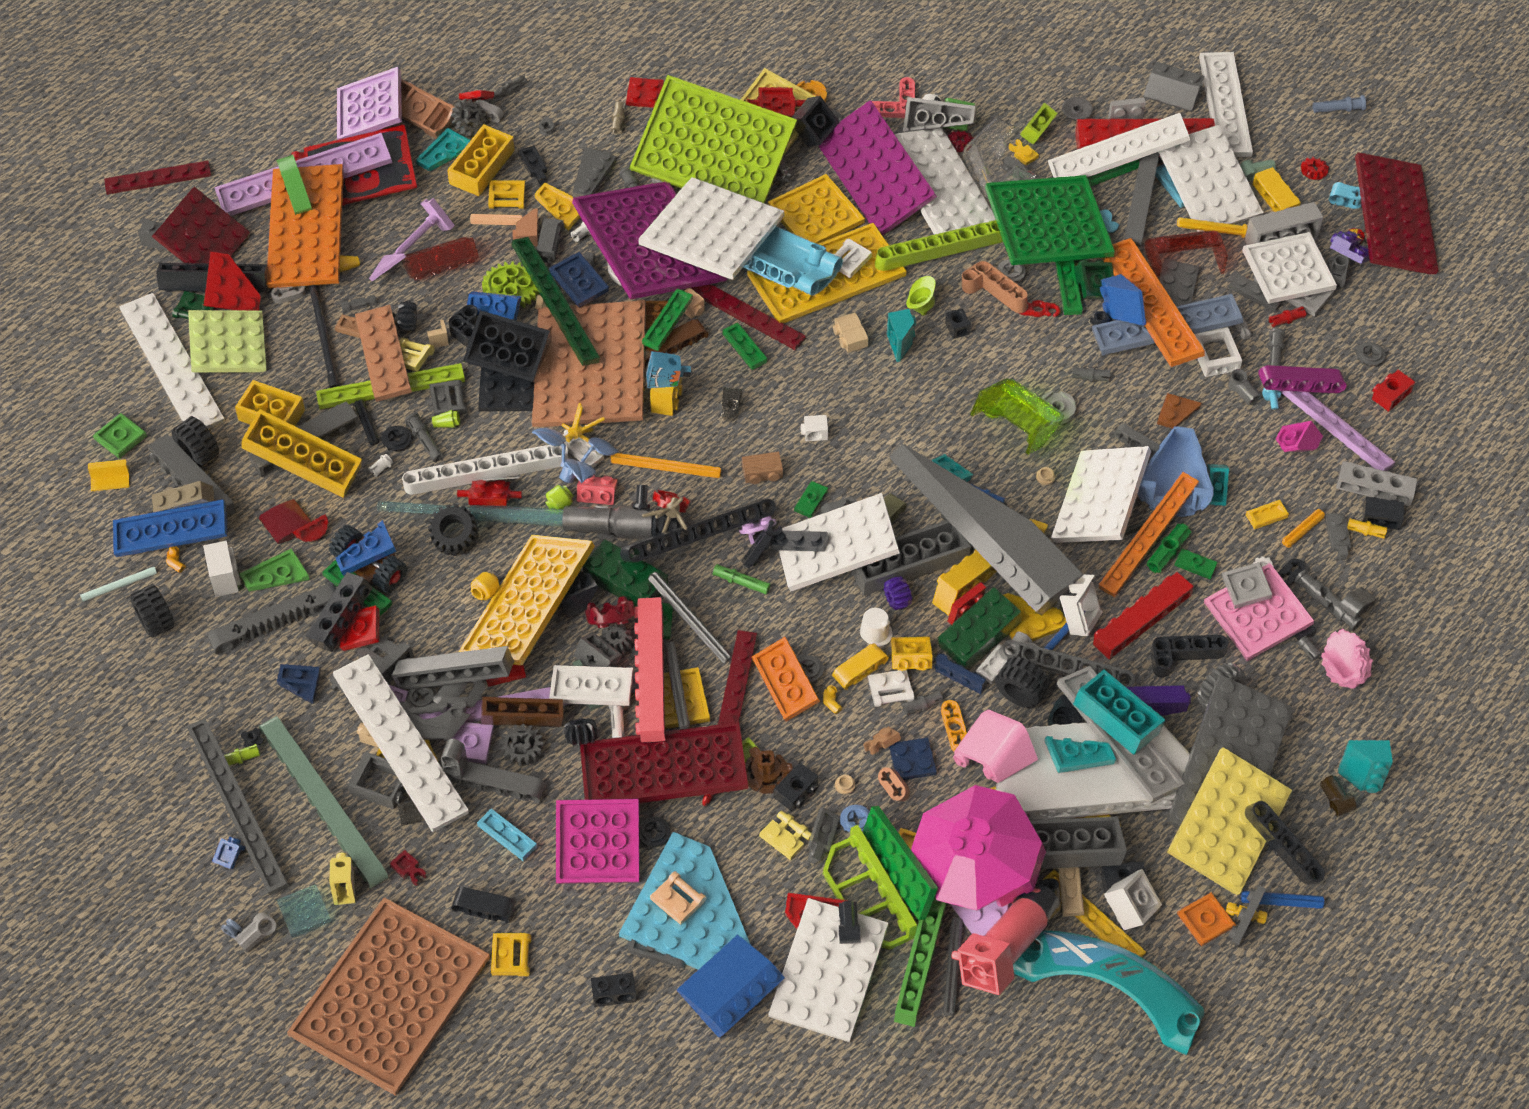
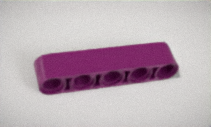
M1267 365L1258 372L1266 390L1340 393L1347 386L1339 369Z

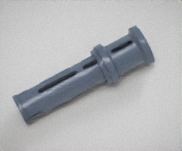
M1361 95L1357 98L1346 97L1343 100L1313 102L1312 107L1314 113L1337 110L1351 112V110L1356 109L1363 111L1366 109V98L1364 95Z

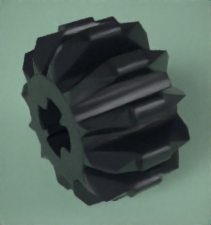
M405 301L399 303L397 316L399 331L414 332L416 330L417 305L415 302Z
M575 719L564 725L565 738L569 744H587L598 738V727L593 719Z

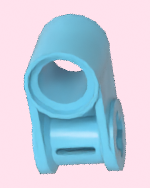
M1337 182L1332 186L1329 196L1331 204L1335 205L1336 203L1338 206L1341 205L1352 209H1358L1362 206L1359 187Z

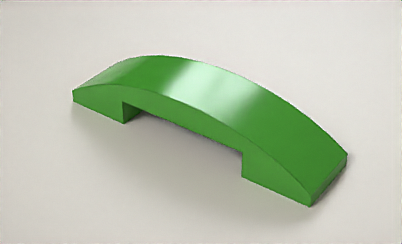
M290 155L276 160L295 215L312 210L294 156Z

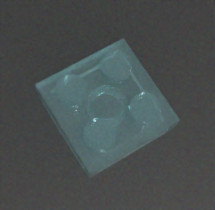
M316 884L277 900L292 938L331 922Z

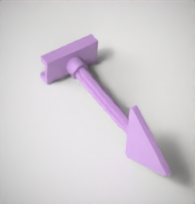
M434 198L430 201L425 199L421 203L429 214L425 219L426 221L397 248L394 254L383 256L369 278L371 281L406 257L404 253L431 226L433 227L437 224L442 231L451 230L455 226Z

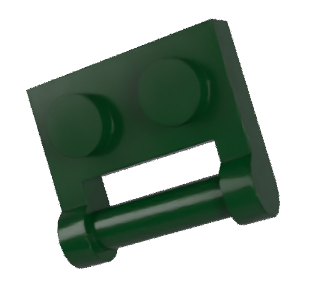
M184 291L178 305L173 309L172 317L189 319L188 312L183 311V309L215 310L216 307L204 306V295Z

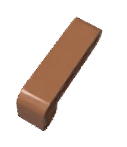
M980 261L962 273V290L965 293L972 294L984 288L1012 311L1022 313L1027 310V292L990 263Z

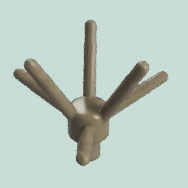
M673 497L665 509L642 514V517L656 515V519L666 514L668 517L662 532L667 531L671 518H677L684 530L688 529L679 513V504L683 501L682 497L679 499Z

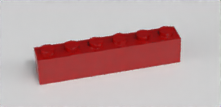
M1178 572L1172 576H1167L1162 584L1158 587L1154 586L1145 597L1141 596L1131 608L1127 607L1118 618L1114 617L1105 628L1098 629L1094 634L1093 645L1110 660L1191 597L1194 586Z

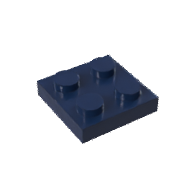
M928 737L896 742L889 746L893 768L903 780L936 775L937 771Z

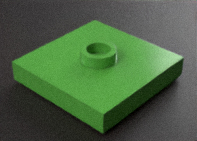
M122 413L93 435L94 440L119 459L147 437L143 429Z

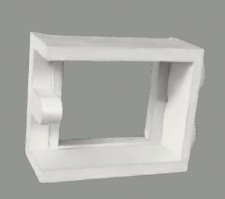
M1084 574L1075 584L1069 585L1070 592L1077 593L1076 596L1061 595L1060 597L1070 635L1089 636L1103 613V610L1100 609L1094 584L1091 581L1094 575Z

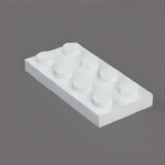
M554 665L549 699H563L565 704L629 706L633 668Z

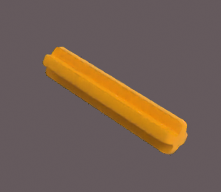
M1321 509L1314 511L1283 538L1282 544L1290 548L1324 519L1325 513Z

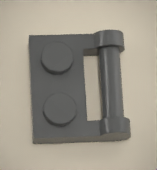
M461 380L429 384L434 416L450 410L458 411L459 415L468 413L467 406L464 404L463 382ZM449 390L455 391L457 401L455 406L451 404Z

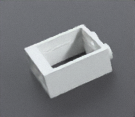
M1228 327L1194 334L1203 349L1204 343L1224 340L1231 356L1209 361L1205 351V356L1197 358L1205 377L1240 369L1242 359Z

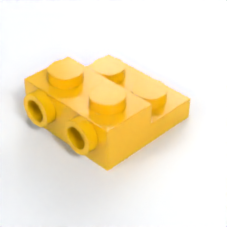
M891 637L893 669L904 671L907 669L926 670L932 668L930 637Z

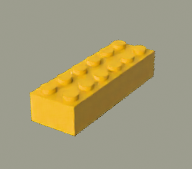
M259 409L242 439V449L342 498L345 497L361 468V458Z

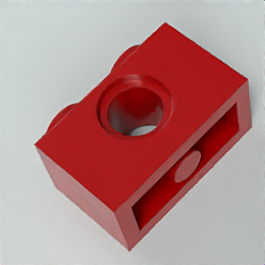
M1398 369L1393 374H1388L1384 382L1378 383L1373 388L1372 400L1389 412L1412 392L1415 381Z

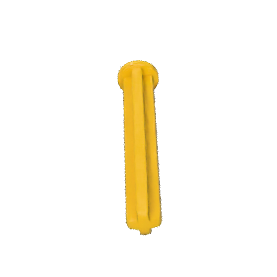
M1178 218L1177 226L1180 228L1241 235L1242 238H1245L1247 224L1241 226L1188 218Z

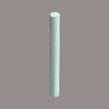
M151 567L83 593L80 596L84 602L155 575L157 572L155 567Z

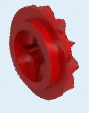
M1306 158L1301 164L1302 174L1309 179H1323L1328 174L1329 166L1326 165V161H1321V158Z

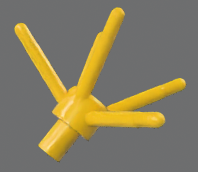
M579 403L573 426L569 427L562 423V427L568 430V434L564 436L566 441L570 442L572 439L580 437L588 442L589 438L582 434L592 432L593 428L591 427L604 421L605 418L602 417L582 427L579 422L583 407Z

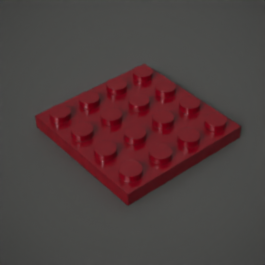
M194 186L152 235V238L183 263H209L210 252L225 253L231 256L250 232Z

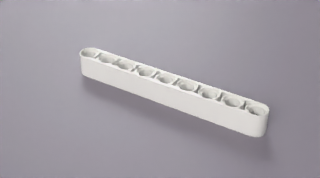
M545 445L408 471L402 477L404 490L408 494H419L472 484V481L503 478L561 467L562 447ZM567 446L565 451V461L566 459H569Z

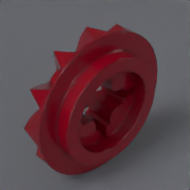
M958 129L957 132L952 131L948 135L956 152H966L974 146V137H972L971 133H966V130L960 132Z

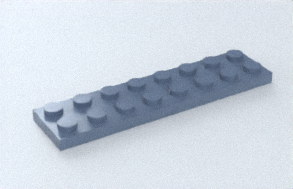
M1232 294L1176 306L1194 334L1243 323L1242 314ZM1115 320L1092 326L1093 334L1102 355L1155 343L1144 325Z

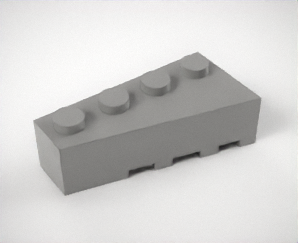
M907 97L903 132L975 124L978 106Z

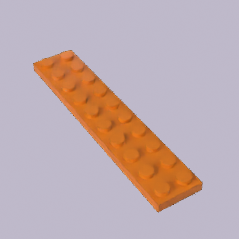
M1132 238L1112 244L1115 251L1114 257H1105L1102 260L1112 263L1114 276L1122 274L1142 291L1146 325L1144 326L1170 367L1205 356V350Z

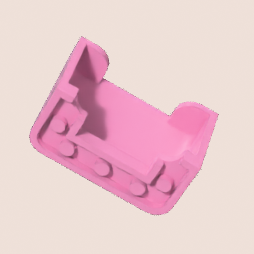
M991 710L981 713L955 749V755L953 756L956 764L962 767H967L970 760L983 764V773L986 778L997 783L1038 760L1029 734L1023 724Z

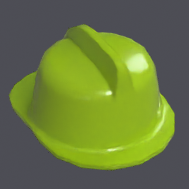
M924 276L916 280L910 289L906 302L908 308L914 309V311L922 316H925L927 311L935 305L934 291L936 281L933 277Z

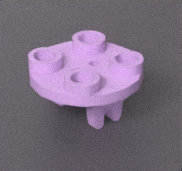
M768 516L760 519L759 522L742 525L739 532L740 534H748L752 545L754 543L752 535L757 531L765 530L770 520H773L775 525L776 519Z

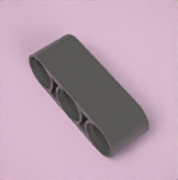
M1359 587L1347 594L1339 607L1355 619L1366 613L1369 606L1372 607L1377 598L1363 587Z

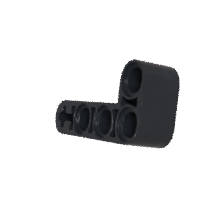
M464 306L448 321L451 336L466 347H468L478 318L476 306Z
M1223 635L1157 637L1153 640L1150 651L1153 673L1160 678L1167 677L1170 674L1173 661L1221 659L1226 655L1229 641Z

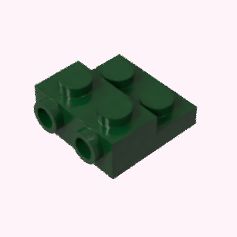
M1103 260L1096 262L1080 261L1074 267L1076 282L1081 284L1083 298L1104 299L1100 292L1101 280L1114 276L1112 263L1104 262Z

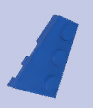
M472 291L469 293L467 305L476 306L478 315L481 310L517 321L522 296Z
M383 520L377 524L378 527L374 531H368L363 535L364 539L358 544H352L335 558L343 576L347 572L356 571L396 552Z

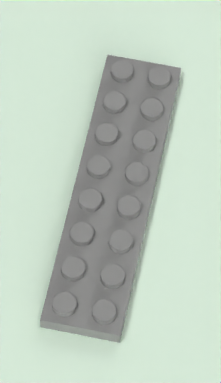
M1088 666L1058 679L1057 685L1073 704L1078 690L1097 674L1091 666ZM1074 706L1101 741L1110 744L1117 761L1151 803L1178 791L1185 784L1152 742H1149L1133 755Z

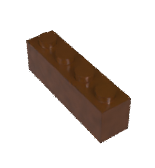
M482 698L481 725L516 724L521 726L524 724L525 726L561 727L563 699Z

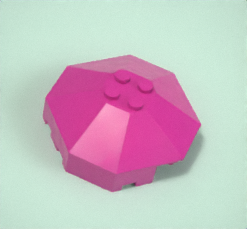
M977 785L923 813L911 848L915 857L938 887L935 894L937 901L976 911L996 901L999 907H1003L1013 902L1014 898L1025 892L1027 894L1033 891L1046 853L1042 841L1015 794Z

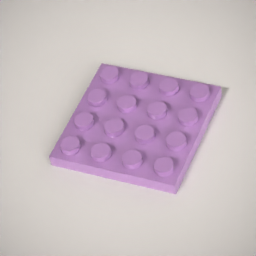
M398 67L337 88L338 140L374 132L402 122L401 71Z

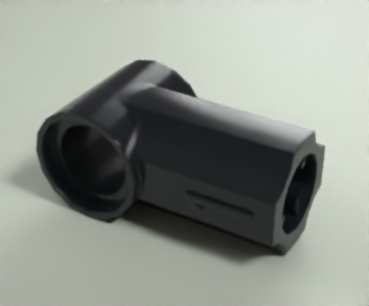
M843 901L839 903L838 907L840 925H838L839 944L861 943L857 902Z

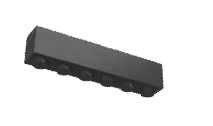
M344 402L325 413H321L314 419L304 422L298 428L329 443L359 427V421L353 409L347 402ZM248 452L251 464L261 477L281 468Z
M168 434L148 445L151 452L149 454L151 460L154 463L158 462L164 474L167 475L169 473L171 475V479L176 486H184L197 481L213 486L214 500L224 499L226 502L227 518L236 512L234 502Z
M508 646L398 660L392 676L397 687L402 690L509 676L514 660Z

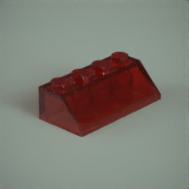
M465 236L406 254V257L401 261L408 277L419 280L425 278L424 274L431 273V275L441 273V269L444 268L452 270L458 268V264L465 263V265L472 264L479 256L473 237Z

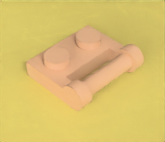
M674 871L650 895V899L681 925L706 901L707 897L702 893L699 894L680 878L681 875L678 872ZM676 884L694 901L690 904L672 888L673 885Z

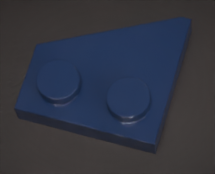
M281 664L277 683L307 702L314 704L321 670L320 667Z

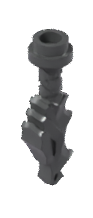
M519 75L516 80L507 82L505 86L499 87L498 90L494 91L493 99L483 101L493 104V100L500 95L504 97L516 92L521 84L527 82V79L524 75Z

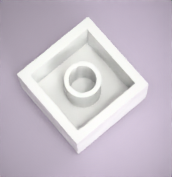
M227 541L204 545L209 577L215 597L239 592L237 585H241L233 548H228Z

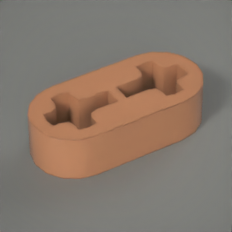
M887 767L881 769L878 774V780L893 800L900 802L907 800L910 795V789L898 772ZM887 773L891 774L889 777H890V779L892 780V782L886 780V779H887V776H886ZM895 787L902 789L901 796L897 795L899 792Z

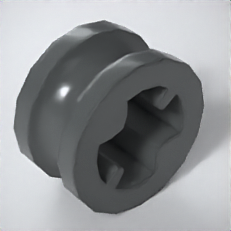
M550 120L541 121L539 123L540 134L544 136L552 135L554 133V123Z

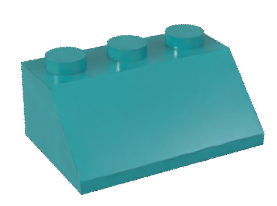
M1349 740L1338 767V773L1360 791H1367L1368 793L1381 791L1393 763L1390 740Z

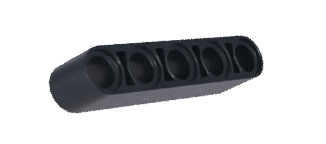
M1258 801L1246 807L1245 817L1304 884H1315L1325 878L1324 868L1266 802ZM1255 807L1260 812L1259 816L1255 813ZM1269 823L1273 826V832L1269 829ZM1283 839L1286 840L1287 847L1283 845ZM1296 855L1300 856L1301 863L1297 861ZM1310 870L1314 873V879L1310 876Z

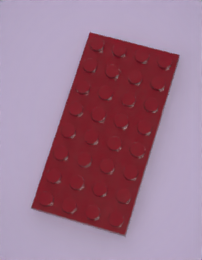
M1357 152L1355 161L1370 263L1425 274H1437L1439 270L1422 165Z
M739 722L665 731V741L641 742L640 735L594 740L593 742L580 745L585 800L639 799V803L749 789Z

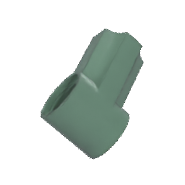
M1246 160L1240 164L1247 181L1254 180L1256 173L1273 167L1276 171L1274 160L1253 163L1252 160Z

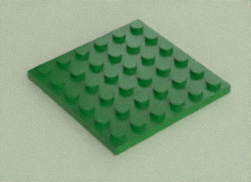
M1086 175L986 183L985 190L1011 265L1114 257L1113 245Z

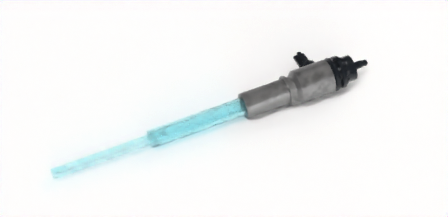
M637 485L636 503H632V506L620 505L617 509H612V506H595L594 508L565 506L564 509L486 505L466 507L467 511H471L476 521L562 526L563 530L606 533L608 536L611 533H615L618 538L645 539L662 533L668 517L666 514L658 519L655 518L656 515L642 517V514L652 512L650 511L651 505L647 504L648 485ZM378 501L377 503L378 511L433 514L435 511L437 513L440 512V507H443V509L447 508L445 505ZM671 518L667 531L681 526L677 518Z

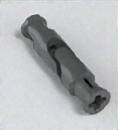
M1304 569L1295 578L1294 582L1296 584H1300L1305 588L1306 592L1313 599L1325 607L1339 621L1345 622L1351 631L1356 630L1363 623L1364 618L1357 617L1354 619L1341 609L1339 605L1342 599L1336 596L1322 582L1311 577L1307 570Z

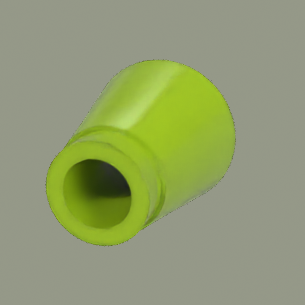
M450 410L432 417L433 427L456 428V426L460 425L458 411Z

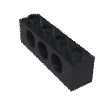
M347 572L306 637L315 646L333 652L373 587L365 578Z

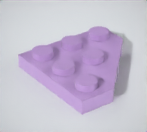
M996 901L978 911L953 904L951 906L963 920L971 934L975 933L984 936L1010 908L1011 903L999 907Z

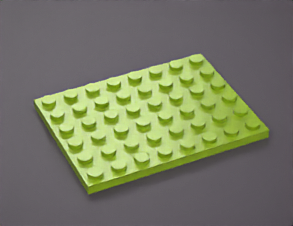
M667 75L629 168L631 171L683 188L693 177L765 204L797 124V119Z

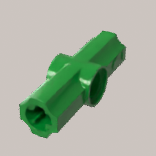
M1183 523L1177 524L1171 533L1163 538L1161 545L1147 561L1146 565L1150 571L1155 574L1161 573L1170 560L1176 557L1179 549L1191 536L1192 532L1188 526Z

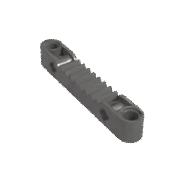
M333 583L325 584L218 627L208 634L210 644L215 654L222 655L244 646L250 638L255 639V634L261 637L262 631L268 634L270 633V628L277 630V625L283 628L284 622L290 625L292 619L298 622L299 616L304 619L306 615L311 617L318 616L337 587Z

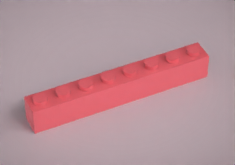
M661 597L638 599V607H634L635 618H638V623H635V635L638 634V639H635V651H638V655L635 656V666L639 667V672H635V682L639 684V689H635L636 701H639V706H635L636 718H639V723H636V735H640L641 742L665 741Z

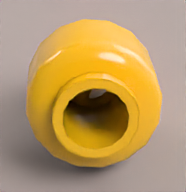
M482 572L471 582V593L478 600H489L500 588L497 576L488 572Z

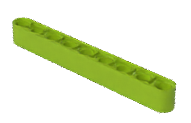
M996 220L881 247L877 250L875 267L881 271L891 270L1002 243L1003 239Z

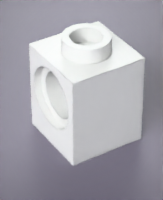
M826 415L804 416V424H801V435H805V441L828 440Z

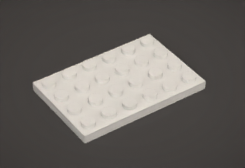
M1220 125L1189 134L1190 141L1159 151L1191 219L1236 224L1263 214ZM1197 230V232L1199 233V235H1202V234L1211 232V231Z
M1149 446L1081 451L1051 537L1052 541L1063 543L1123 540L1151 454Z
M882 493L782 528L784 531L828 532L829 539L825 552L779 550L790 592L900 553Z
M808 898L782 973L785 978L778 985L768 1017L850 1042L888 928V922L857 913L858 924H860L861 943L839 944V908Z

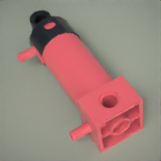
M1052 878L1044 879L1039 884H1035L1033 891L1027 894L1024 892L1015 897V900L1011 902L1010 908L984 936L972 933L958 951L952 952V959L959 961L963 985L1000 995L1014 979L1013 964L1060 913L1061 897L1057 880Z

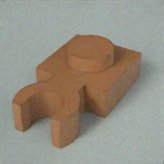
M888 726L872 736L873 740L865 742L863 746L866 752L870 751L871 755H873L880 748L886 749L901 740L899 732Z

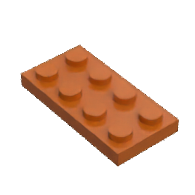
M786 637L752 656L786 722L820 702Z

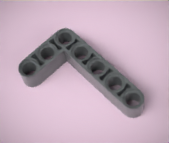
M449 739L441 757L443 771L450 782L457 783V786L474 787L483 792L489 793L492 791L496 792V795L513 796L518 800L527 802L531 800L535 801V804L540 803L546 785L542 779L468 762L465 745L459 740Z

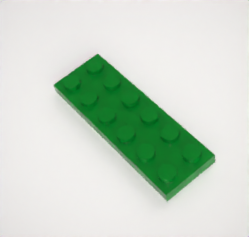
M872 806L862 832L893 885L918 920H925L938 887L879 806Z

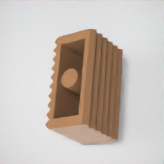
M779 451L742 457V469L746 483L758 484L761 481H777L783 478V467Z

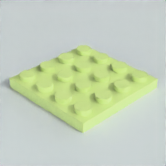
M189 310L191 372L266 371L262 311Z

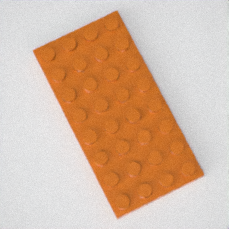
M343 164L298 167L312 210L295 215L280 169H273L266 283L268 288L339 283Z

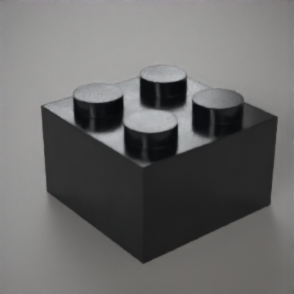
M821 96L807 98L791 117L797 119L795 130L808 147L821 145L839 124L838 119Z

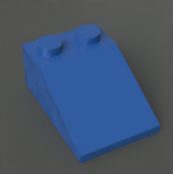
M1122 274L1102 279L1100 292L1104 298V303L1102 304L1103 311L1112 319L1146 325L1142 291Z

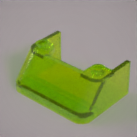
M1008 378L980 390L970 413L973 417L983 412L991 419L1002 416L1029 434L1026 438L1029 444L1025 452L1027 455L1042 448L1064 418L1063 413L1015 380Z

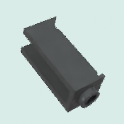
M548 218L543 220L537 252L544 263H555L561 233L564 231V220Z

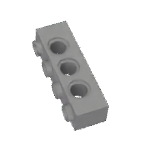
M1343 461L1336 489L1379 499L1404 502L1406 506H1411L1417 479Z

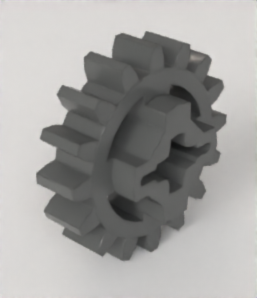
M464 99L456 103L455 107L452 108L454 113L451 114L455 119L452 123L457 125L455 129H460V134L465 133L466 137L470 135L474 137L483 124L487 122L486 119H483V116L486 114L481 113L482 107L478 108L477 102L472 104L471 99L468 101Z
M515 724L513 730L507 728V734L501 735L502 740L499 741L501 754H504L505 760L510 759L512 765L515 762H518L519 766L522 765V762L529 765V760L537 761L536 755H542L541 749H544L542 735H539L538 729L533 731L532 725L525 728V725L522 724L521 728H518Z

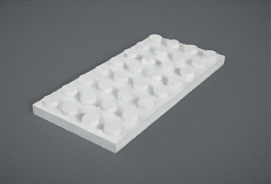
M943 128L895 134L937 195L934 200L920 209L934 235L996 220L994 213Z

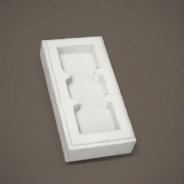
M1000 644L996 646L976 670V673L981 675L990 684H993L996 676L1006 663V660L1002 659L999 654V649L1002 646ZM1005 648V651H1006L1007 654H1009V655H1013V654H1014L1013 652H1011V651H1009L1008 649Z

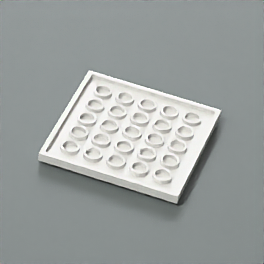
M691 177L639 238V245L733 280L782 220L784 211Z

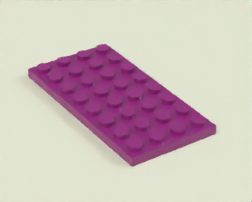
M871 100L841 120L823 143L818 145L870 224L874 223L882 236L937 197Z

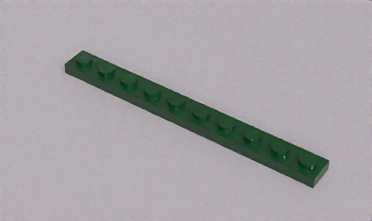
M525 237L512 240L511 245L581 365L586 366L599 363L600 357L530 238Z

